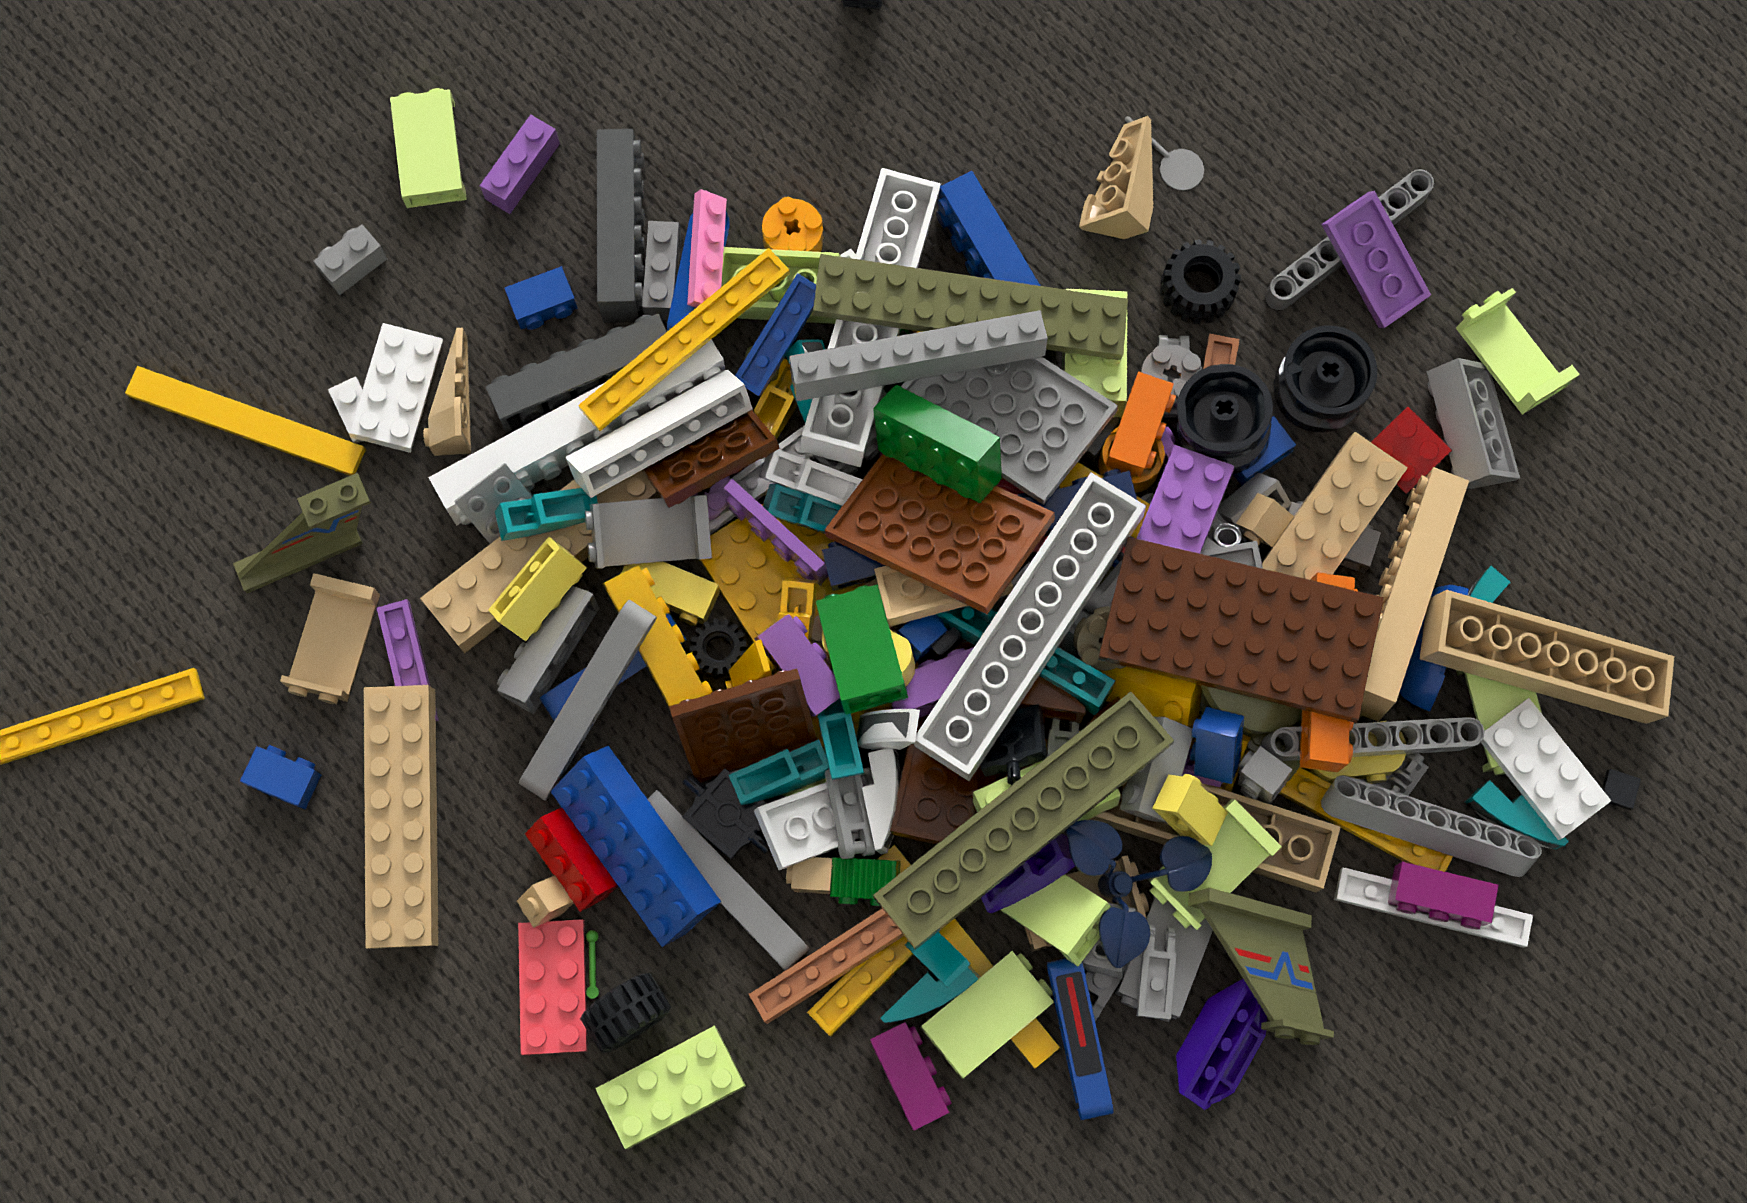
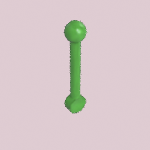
M590 930L586 934V940L589 942V987L586 990V995L591 999L599 995V989L596 987L595 942L599 936L595 930Z

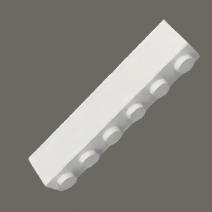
M725 370L565 458L575 482L592 498L753 408L744 383L729 370Z

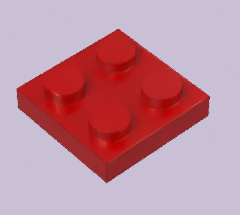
M1406 407L1371 441L1372 444L1407 467V470L1397 482V485L1406 494L1417 485L1422 475L1426 476L1433 467H1436L1452 451L1409 407Z

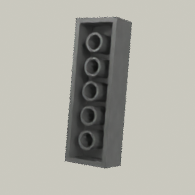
M633 129L597 130V303L604 323L635 322L640 317V312H643L642 283H644L645 266L642 262V255H645V239L642 237V227H645L644 208H642V199L645 198V188L641 171H644V153H642L641 140L635 139Z
M659 314L641 316L632 325L625 328L615 327L609 330L606 336L596 340H584L575 349L568 352H556L549 357V360L539 364H527L516 374L511 376L502 375L492 380L491 384L485 387L507 435L607 382L667 332Z

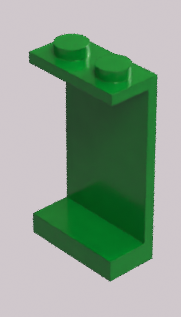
M878 584L872 586L863 585L857 587L854 591L843 594H830L821 600H817L816 605L845 714L848 715L908 698Z

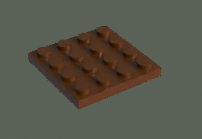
M750 410L646 467L642 471L667 507L670 508L684 502L687 498L703 489L712 487L715 483L731 474L740 472L744 467L757 460L766 458L770 453L780 449L774 435L755 412Z
M797 668L779 671L772 676L758 680H749L742 685L725 690H716L711 694L695 699H686L678 704L669 706L693 775L700 782L715 779L724 768L729 772L737 771L786 749L791 752L817 740Z

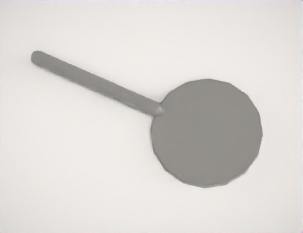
M1129 116L1125 117L1127 123L1133 121ZM1152 138V146L1164 156L1160 166V173L1164 182L1173 189L1182 191L1197 186L1204 175L1203 162L1199 156L1186 149H1177L1168 153Z

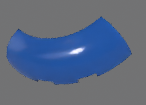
M1455 585L1440 586L1433 589L1431 597L1445 590L1468 596L1469 589ZM1424 616L1399 693L1413 705L1431 711L1444 681L1446 667L1420 660L1425 622Z

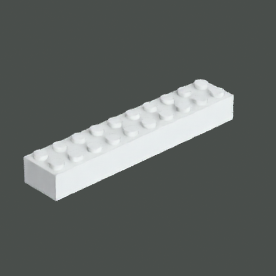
M882 168L855 259L918 268L941 184ZM836 319L828 349L899 336L901 328ZM884 386L813 398L801 437L800 451L861 467L874 423L873 408L880 402Z
M711 339L601 431L582 413L578 405L603 384L428 478L456 526L460 523L463 525L472 523L454 501L502 464L506 463L524 487L526 486L530 491L534 488V483L544 478L545 480H550L561 473V469L568 466L566 456L725 371L724 359Z
M1092 472L1089 474L917 732L914 743L916 748L970 781L1127 543L1128 537H1131L1144 517L1146 505Z

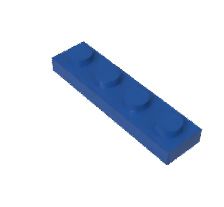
M799 273L796 274L735 375L744 383L748 390L758 396L763 394L813 312L816 284Z

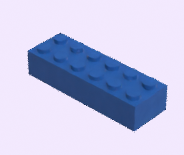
M973 171L940 186L936 216L940 225L943 228L948 227L953 235L950 238L955 250L958 253L963 252L966 257L965 265L969 274L982 278L1040 286Z
M609 746L582 757L551 790L553 796L661 947L688 933L721 902Z

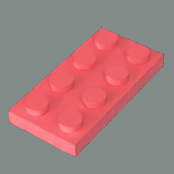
M584 920L548 921L534 928L530 922L518 923L521 1055L588 1052L587 1029L580 1020L582 1014L587 1009Z

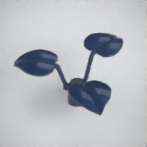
M1096 820L1076 821L1065 830L1074 865L1086 875L1097 876L1103 874L1098 881L1100 893L1106 898H1112V902L1114 904L1117 903L1122 908L1121 910L1111 907L1104 911L1099 922L1100 941L1107 959L1114 968H1121L1139 956L1147 948L1150 941V926L1146 918L1139 912H1129L1128 905L1121 899V897H1125L1131 892L1133 883L1167 875L1169 886L1174 891L1188 892L1198 888L1206 880L1211 870L1212 853L1210 849L1191 837L1177 836L1169 839L1161 850L1160 860L1165 869L1136 876H1129L1124 871L1113 872L1116 867V862L1113 858L1121 853L1122 841L1118 832L1112 826Z

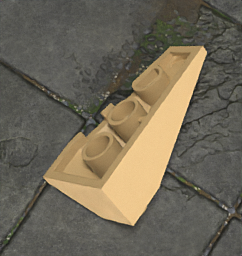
M1146 116L1123 125L1109 153L1113 161L1105 171H1100L1096 180L1101 182V185L1096 195L1089 194L1084 203L1079 225L1082 230L1121 239H1127L1149 231L1153 212L1151 119Z
M456 328L428 417L429 428H424L425 446L430 448L434 456L471 453L468 337L463 328Z

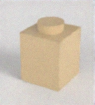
M1257 493L1236 524L1245 531L1243 537L1248 541H1257L1258 546L1260 543H1263L1273 548L1294 516L1274 499Z
M813 857L787 867L786 883L791 884V889L794 892L830 894L832 858Z
M555 875L533 884L517 900L522 912L528 918L533 928L561 916L573 904V901L569 898L568 893Z

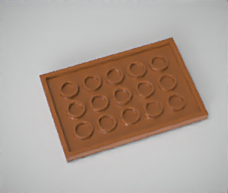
M882 454L824 531L827 538L988 615L1054 522L1055 514L1053 511L998 486H995L984 500L978 503L970 498L961 496L957 491L944 484L936 483L929 476L919 471L911 470L906 464Z

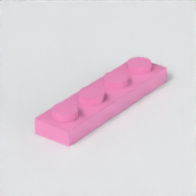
M702 189L694 193L687 305L695 308L721 288L727 201L726 198Z

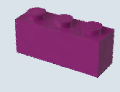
M1401 862L1394 867L1388 904L1396 905V910L1399 912L1416 914V911L1429 913L1428 918L1432 920L1448 922L1450 918L1461 921L1460 926L1480 930L1481 926L1492 923L1498 884Z
M906 1022L870 1039V1043L913 1131L949 1113L947 1106L952 1104L943 1086L937 1088L932 1078L937 1072L930 1057H922L917 1046L923 1043L914 1026L908 1028Z

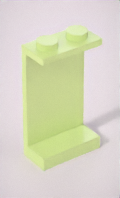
M435 88L426 93L414 94L407 92L397 97H390L401 196L406 207L412 208L467 200L465 187L461 179L453 107H455V102L450 89Z
M1511 288L1503 294L1499 291L1495 292L1484 301L1485 305L1481 307L1477 304L1470 307L1462 314L1464 320L1456 329L1523 415L1566 388L1580 374L1573 365L1560 373L1557 372L1506 306V303L1516 293Z
M1456 670L1457 675H1465L1476 719L1481 722L1484 730L1488 729L1528 698L1541 712L1536 692ZM1484 747L1488 763L1482 766L1483 772L1494 771L1495 776L1505 774Z
M1231 799L1223 807L1228 813L1213 845H1204L1212 853V866L1206 880L1198 888L1188 892L1174 891L1169 886L1167 875L1148 880L1153 885L1149 890L1162 905L1168 901L1176 909L1172 915L1186 929L1192 925L1198 930L1202 926L1200 922L1205 919L1200 909L1188 906L1189 893L1206 888L1231 893L1269 855L1273 856L1282 847L1235 799Z
M1065 874L1045 888L1015 904L1001 909V911L1054 946L1068 961L1078 967L1099 940L1100 918L1104 911H1107L1111 906L1107 901Z
M1011 951L974 984L920 1027L961 1079L966 1077L1054 1003L1051 999L1053 995L1051 988L1043 979L1037 982L1029 972L1033 967L1021 953L1016 956Z

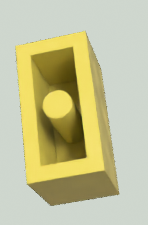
M1168 774L1152 808L1180 836L1191 837L1201 844L1209 846L1213 845L1228 813L1218 803V798L1207 792L1201 786V781L1198 778L1189 774H1184L1183 776Z

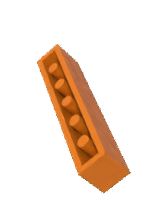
M1317 572L1310 579L1358 591L1354 589V577ZM1302 710L1300 767L1339 772L1347 766L1353 756V745L1349 743V732L1352 730L1354 722Z

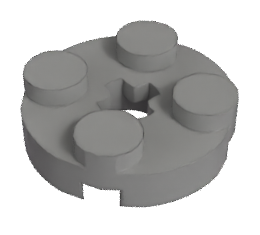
M1160 345L1146 357L1141 372L1167 381L1168 376L1164 375L1163 372L1170 369L1175 370L1176 374L1180 375V379L1175 378L1171 382L1174 385L1170 394L1176 395L1172 406L1176 407L1184 384L1191 376L1202 370L1201 360L1198 355L1182 346Z

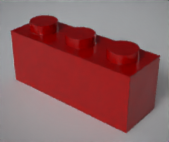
M562 807L540 817L525 833L532 846L553 875L557 877L568 893L569 898L580 912L604 900L618 887Z

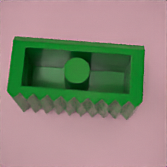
M832 857L830 897H839L838 903L858 904V898L871 899L870 905L880 906L873 895L900 874L901 863L898 860L842 859L841 857Z

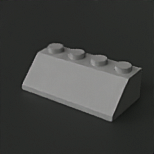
M1457 358L1427 371L1429 379L1428 389L1434 397L1437 408L1435 415L1442 427L1443 441L1452 449L1449 453L1452 464L1451 474L1469 480L1467 488L1470 489L1520 479L1494 381L1484 364Z
M571 586L562 597L559 606L552 610L542 621L539 630L531 635L527 643L522 642L515 652L514 658L516 661L511 669H505L498 679L497 685L499 688L497 691L502 697L534 715L541 704L539 697L549 691L600 609L592 593Z

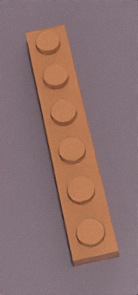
M880 909L751 992L749 996L764 1022L768 1024L893 944L904 935L885 911Z

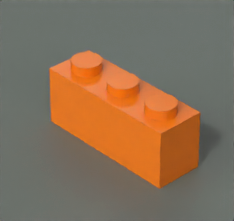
M1138 371L1107 458L1106 466L1120 469L1123 472L1130 471V474L1140 478L1145 468L1151 470L1157 453L1151 450L1154 440L1161 441L1166 427V423L1161 422L1164 412H1171L1176 395L1170 394L1174 383Z

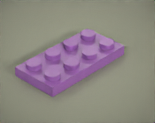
M1375 191L1367 192L1321 224L1378 328L1387 327L1431 296Z
M1174 445L1136 539L1200 554L1233 474L1234 465Z
M731 479L725 485L724 491L727 496L725 501L730 506L729 510L741 521L746 518L752 526L751 530L762 541L765 542L769 539L775 547L774 551L784 561L788 562L791 559L795 562L794 564L798 568L797 572L804 579L818 580V584L821 585L829 577L825 562L739 484Z

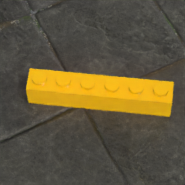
M636 565L604 582L603 585L618 613L624 604L631 600L657 617L640 646L639 652L667 705L672 706L686 699H695L711 694L713 691L708 682L704 681L701 683L696 673L700 667L692 653L686 655L680 644L685 639L677 624L671 627L666 617L670 611L662 596L655 597L651 589L655 583L647 568L641 570L639 565Z

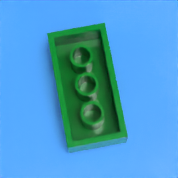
M895 385L873 408L878 450L886 457H892L906 464L911 470L919 471L929 476L936 483L944 484L957 491L961 496L970 498L978 503H981L1002 480L999 436L898 385Z

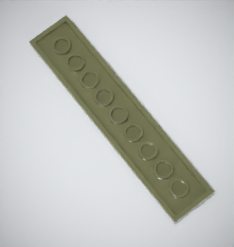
M820 254L812 316L924 332L1040 310L1048 338L1046 350L1121 360L1124 354L1128 299Z
M1129 692L873 895L874 899L916 950L1173 745L1174 739L1132 692Z

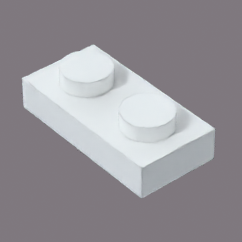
M353 377L328 389L348 433L350 432L363 390L357 377ZM351 438L353 443L358 444L362 442V440Z

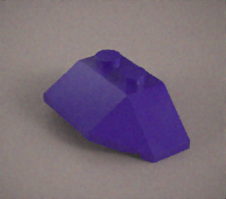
M1244 979L1208 998L1176 1055L1179 1093L1204 1110L1211 1107V1104L1219 1102L1235 1092L1266 1036V1030L1261 1029V1023L1267 1022V1015Z

